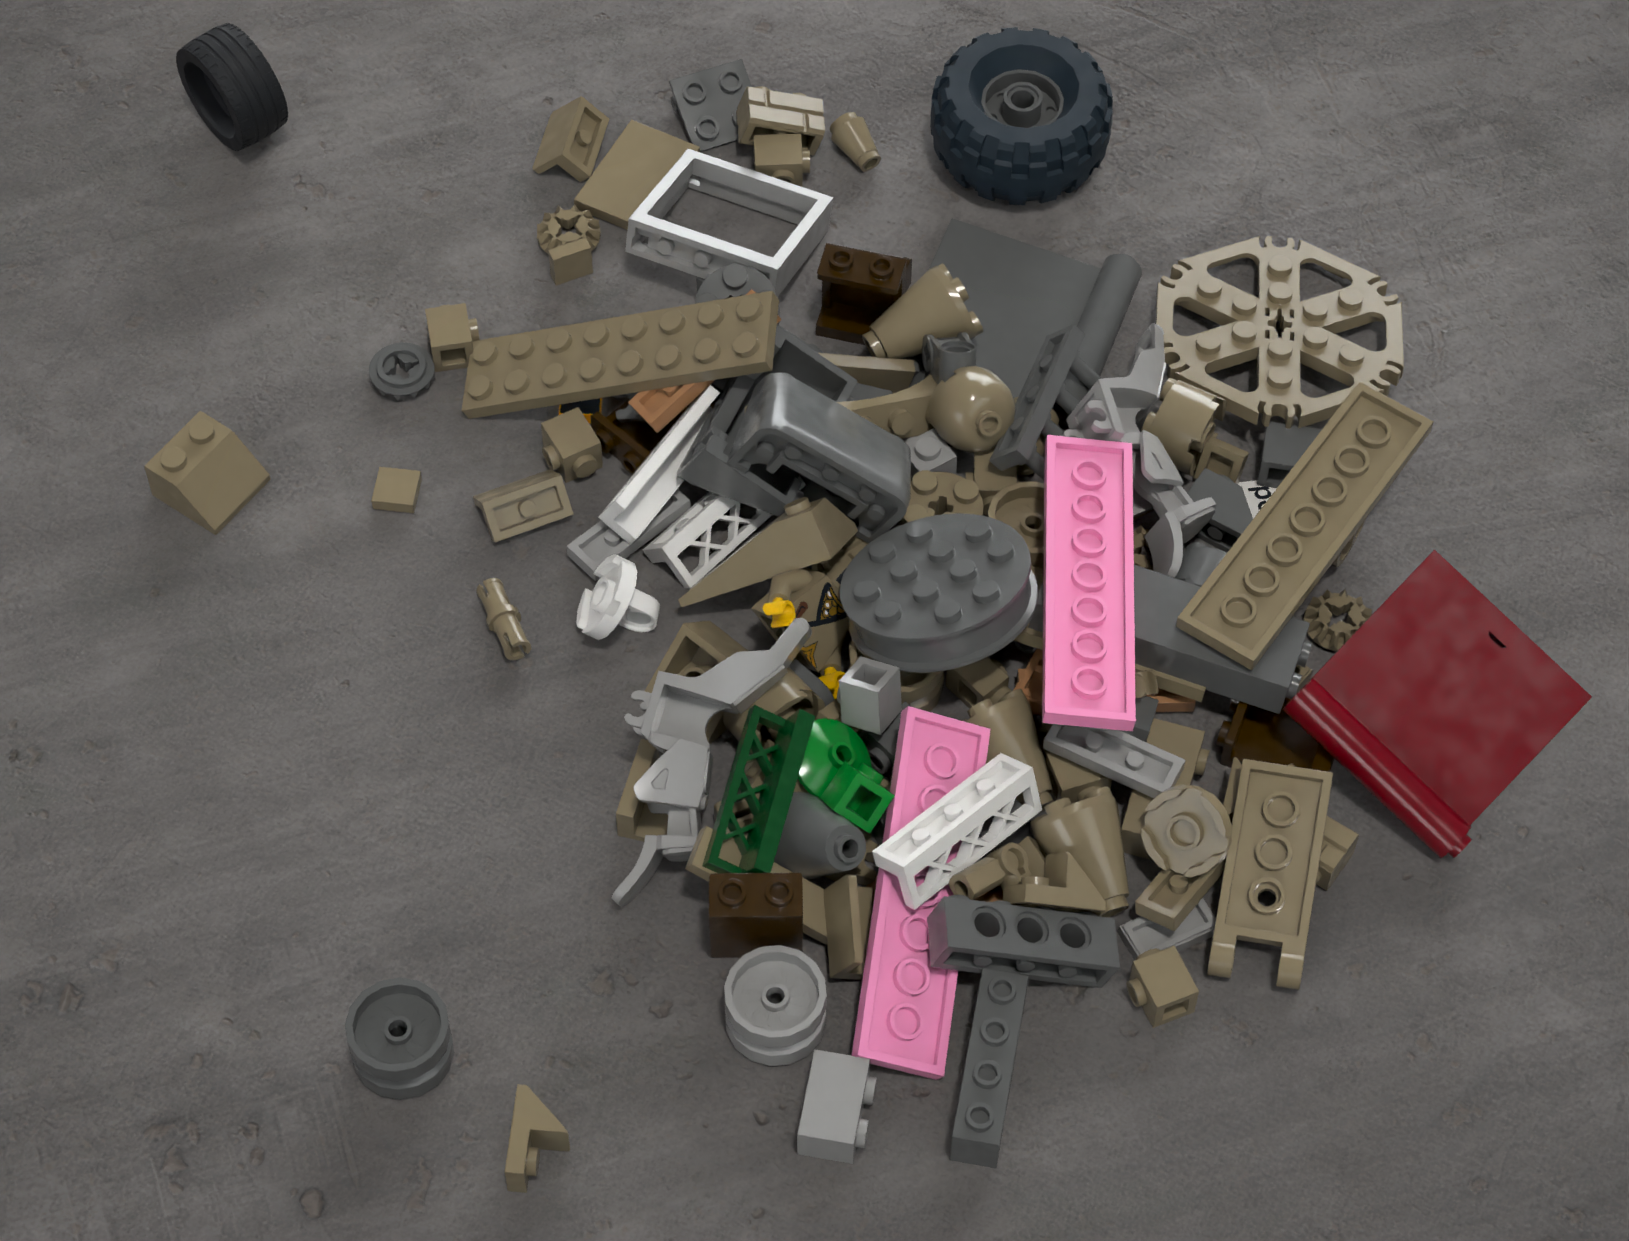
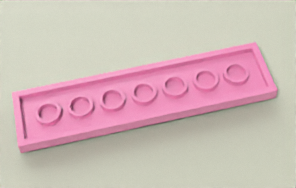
M1047 435L1044 462L1042 723L1133 732L1136 722L1132 443Z
M910 706L901 711L890 792L895 796L887 807L883 842L986 764L991 729ZM961 840L952 846L946 863H949L957 856L962 843ZM930 866L925 867L914 876L917 887L924 882ZM879 867L851 1056L870 1059V1064L935 1080L944 1077L958 970L931 967L927 917L944 896L954 895L948 884L914 910L905 905L898 877Z

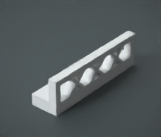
M709 385L689 405L599 515L598 518L630 545L640 536L684 481V479L677 475V471L712 410L710 407L711 403L720 394L713 386Z
M799 476L798 479L802 482L799 489L801 490L806 484ZM709 491L647 545L643 551L652 563L666 562L685 589L691 588L773 514L756 509V515L751 519L739 517L740 502ZM728 510H730L729 516L724 515ZM717 520L729 522L728 538L722 545L710 543L711 528ZM739 524H744V525L738 530ZM701 535V541H695ZM688 546L700 548L699 564L691 573H689L678 558V555ZM710 549L715 550V551L709 556V551H710Z
M998 754L872 851L876 866L898 877L906 906L914 910L945 887L953 875L977 862L1042 811L1033 767L1005 754ZM1023 792L1025 804L1013 813H1010L1016 797ZM993 815L994 818L989 831L981 838H978L984 822ZM961 840L962 843L957 856L949 863H946L952 846ZM930 866L924 882L917 887L914 876L925 867Z

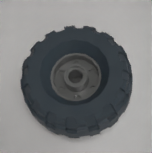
M1018 27L1002 28L1001 33L990 35L989 32L973 38L972 43L968 44L967 47L961 46L944 64L942 76H937L932 93L930 123L934 150L945 168L949 169V173L954 176V179L964 188L972 187L976 189L980 197L995 201V198L1008 200L1009 205H1025L1026 201L1039 200V203L1042 204L1056 200L1057 196L1061 195V192L1071 193L1080 187L1094 169L1100 166L1105 157L1111 135L1113 96L1110 84L1106 83L1102 69L1091 54L1086 51L1082 53L1078 48V43L1065 36L1058 38L1049 35L1048 30L1033 28V31L1018 30Z

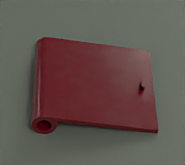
M1433 550L1282 710L1439 858L1444 857L1447 853L1452 858H1455L1472 840L1467 835L1471 829V824L1580 711L1592 696L1436 550Z

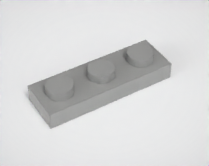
M677 489L631 545L600 520L567 545V555L596 581L600 577L593 573L607 557L616 554L626 559L690 509V499Z
M1053 724L1043 744V749L1152 798H1155L1166 789L1174 787L1185 765V759L1120 730Z

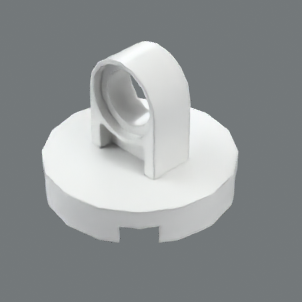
M616 554L607 557L593 573L600 577L594 590L591 591L585 588L577 610V627L583 629L582 633L597 640L607 637L617 625L635 632H649L655 629L660 611V603L652 596L635 589L637 580L635 563Z

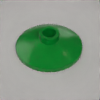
M828 718L814 720L798 775L802 786L810 794L820 798L844 761L857 769L862 762L871 767L869 752L859 735L846 724Z

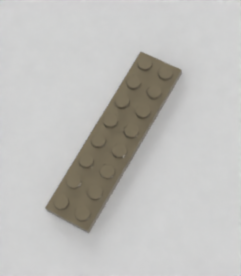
M773 291L472 341L473 354L469 355L461 411L468 419L772 371L779 299Z
M1359 381L1177 617L1176 627L1246 668L1253 670L1429 435L1434 421Z

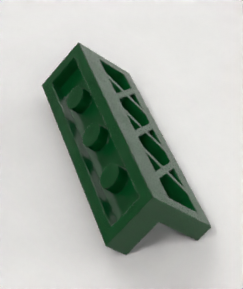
M756 705L749 709L704 858L703 867L716 873H771L815 720L814 715L799 709L789 718L784 719ZM758 723L778 731L774 746L763 749L755 733ZM757 760L765 778L762 785L752 788L744 769L747 763ZM740 788L742 793L737 795L738 789ZM745 799L753 814L751 824L740 828L732 810L734 803ZM728 827L730 833L725 834ZM749 832L746 840L744 834ZM734 839L742 855L739 867L718 858L723 842Z

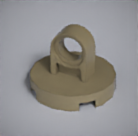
M1182 784L1166 789L1147 805L1145 810L1147 812L1145 815V826L1141 828V837L1148 855L1158 867L1165 871L1171 869L1176 873L1183 874V877H1194L1207 873L1226 857L1232 843V824L1226 808L1214 794L1199 786Z

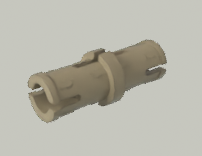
M490 578L484 580L483 584L488 593L485 592L480 584L477 586L476 593L486 610V623L489 630L496 633L507 659H521L525 656L519 645H522L524 652L527 654L531 650V644L527 640L520 624L521 614L517 607L511 605L500 579Z

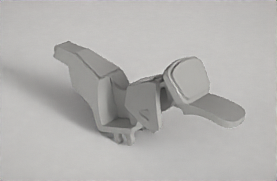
M1152 323L1136 344L1134 362L1127 377L1098 379L1066 419L1069 429L1061 436L1132 443L1133 517L1155 509L1160 519L1144 536L1151 551L1153 571L1175 578L1182 564L1183 544L1193 538L1209 522L1216 512L1215 507L1217 504L1212 497L1193 502L1183 489L1182 485L1184 482L1158 437L1145 430L1140 432L1136 425V421H1140L1159 398L1166 368L1164 331L1159 325Z
M804 618L793 620L770 650L736 652L697 677H686L658 671L652 693L637 690L631 694V698L634 701H642L640 708L646 712L640 717H634L627 713L624 716L625 721L633 727L639 736L645 737L653 747L663 754L634 784V792L639 801L647 803L651 813L668 814L667 835H645L643 848L636 865L611 897L620 907L630 903L642 891L655 873L663 856L673 862L689 860L699 831L702 829L700 814H703L710 794L713 754L710 751L711 745L706 737V726L711 717L719 711L742 714L788 673L787 668L812 635V629Z

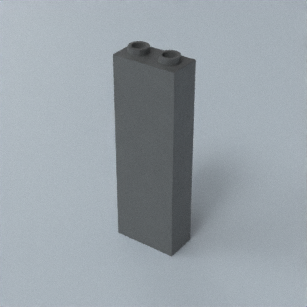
M1134 565L1135 664L1204 686L1208 691L1280 714L1285 698L1292 699L1296 695L1302 675L1295 673L1294 670L1296 665L1305 668L1313 642L1305 640L1310 623L1292 617L1253 670H1250L1176 627L1177 617L1200 589V586ZM1043 582L1039 590L1037 608L1028 627L1043 632Z

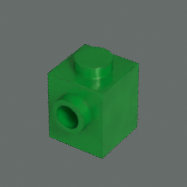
M844 761L820 799L833 811L870 834L895 795L881 785L885 778L882 774L863 762L857 769Z

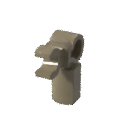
M1017 843L1005 844L988 853L985 858L953 875L948 885L954 895H964L969 897L970 900H975L999 885L1003 891L1005 886L1021 884V877L1032 876L1028 869L1029 859L1027 853Z

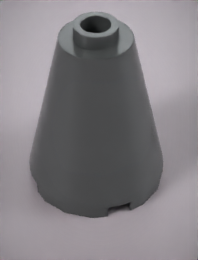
M794 792L774 862L793 873H801L802 877L806 880L852 870L857 867L863 860L866 852V841L862 832L843 816L833 811L820 798L810 793Z

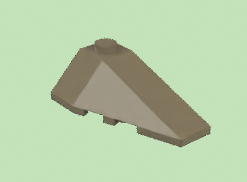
M808 497L794 500L783 507L785 510L783 514L678 599L680 606L685 607L773 578V576L783 572L798 570L829 560L858 532V529L852 520L825 497L809 502Z

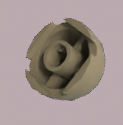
M979 366L960 367L953 371L955 375L951 376L946 382L941 380L935 387L929 401V420L936 429L937 434L951 447L969 453L987 451L997 445L999 439L1014 422L1015 401L1008 386L992 371Z

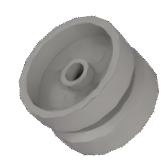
M776 945L759 947L746 953L730 968L724 985L725 1020L727 1035L735 1049L749 1060L768 1066L790 1065L807 1057L821 1042L826 1027L827 994L825 977L816 962L800 950Z

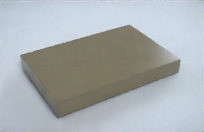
M631 119L577 194L574 204L580 211L590 209L592 216L627 230L629 217L685 151L691 149L700 152V147Z

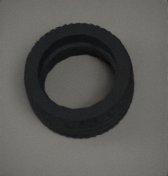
M225 23L214 27L188 42L177 51L176 63L178 73L190 101L211 132L228 148L239 151L252 146L277 131L288 121L289 112L286 98L274 71L257 45L236 25Z

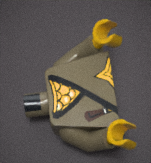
M836 563L826 575L806 567L777 574L771 580L769 593L751 609L776 641L796 618L807 620L812 629V635L803 645L795 659L810 670L818 673L820 671L822 676L818 677V679L828 687L834 699H837L839 680L845 674L841 671V651L849 628V618L843 610L840 600V584L846 567Z

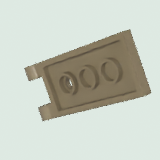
M1243 759L1232 821V843L1226 857L1209 957L1208 975L1231 979L1237 940L1282 947L1276 986L1300 990L1333 772ZM1264 891L1272 892L1276 897L1275 903L1271 906H1263L1258 901L1260 893Z

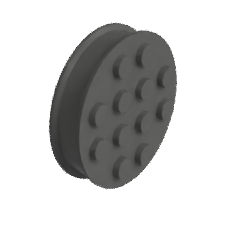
M955 513L935 515L905 523L885 532L867 544L852 559L843 574L840 584V600L843 610L849 618V630L852 640L863 655L869 659L899 667L900 671L923 673L945 671L966 666L1004 648L1031 621L1037 608L1039 590L1037 580L1031 570V556L1027 543L1015 529L991 517Z

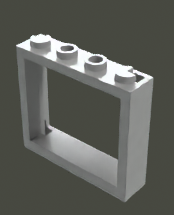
M687 149L629 217L625 252L706 279L720 268L732 263H738L754 268L764 274L772 283L778 297L828 232L833 197ZM693 174L701 177V179L697 181L691 179L690 176ZM687 188H691L797 224L798 226L775 256L770 257L662 220V218ZM646 237H649L648 244L643 242Z

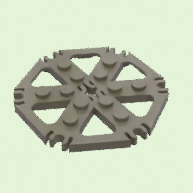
M1260 236L1179 260L1178 265L1174 264L1172 266L1170 278L1163 275L1161 282H1158L1155 324L1159 325L1164 331L1165 363L1170 364L1168 366L1167 378L1177 381L1181 380L1227 401L1226 411L1257 425L1259 413L1262 414V424L1264 427H1269L1270 418L1273 416L1284 418L1285 426L1289 429L1293 425L1295 416L1298 417V428L1327 420L1334 415L1359 381L1388 396L1390 385L1397 386L1399 379L1402 378L1404 369L1402 302L1397 304V294L1385 297L1388 284L1386 281H1380V276L1299 239L1298 249L1294 250L1295 241L1293 238H1287L1286 246L1281 248L1272 244V236L1265 238L1263 248L1259 243ZM1240 258H1251L1258 266L1257 297L1211 276L1207 270ZM1305 263H1315L1330 273L1350 280L1351 285L1300 301V266ZM1180 305L1222 326L1191 336L1179 335L1173 330V306ZM1277 321H1280V328H1282L1281 338H1278V332L1275 331ZM1375 321L1384 322L1386 348L1377 352L1370 351L1336 334ZM1257 359V389L1253 392H1242L1208 375ZM1300 363L1349 386V388L1318 398L1304 395L1300 389Z

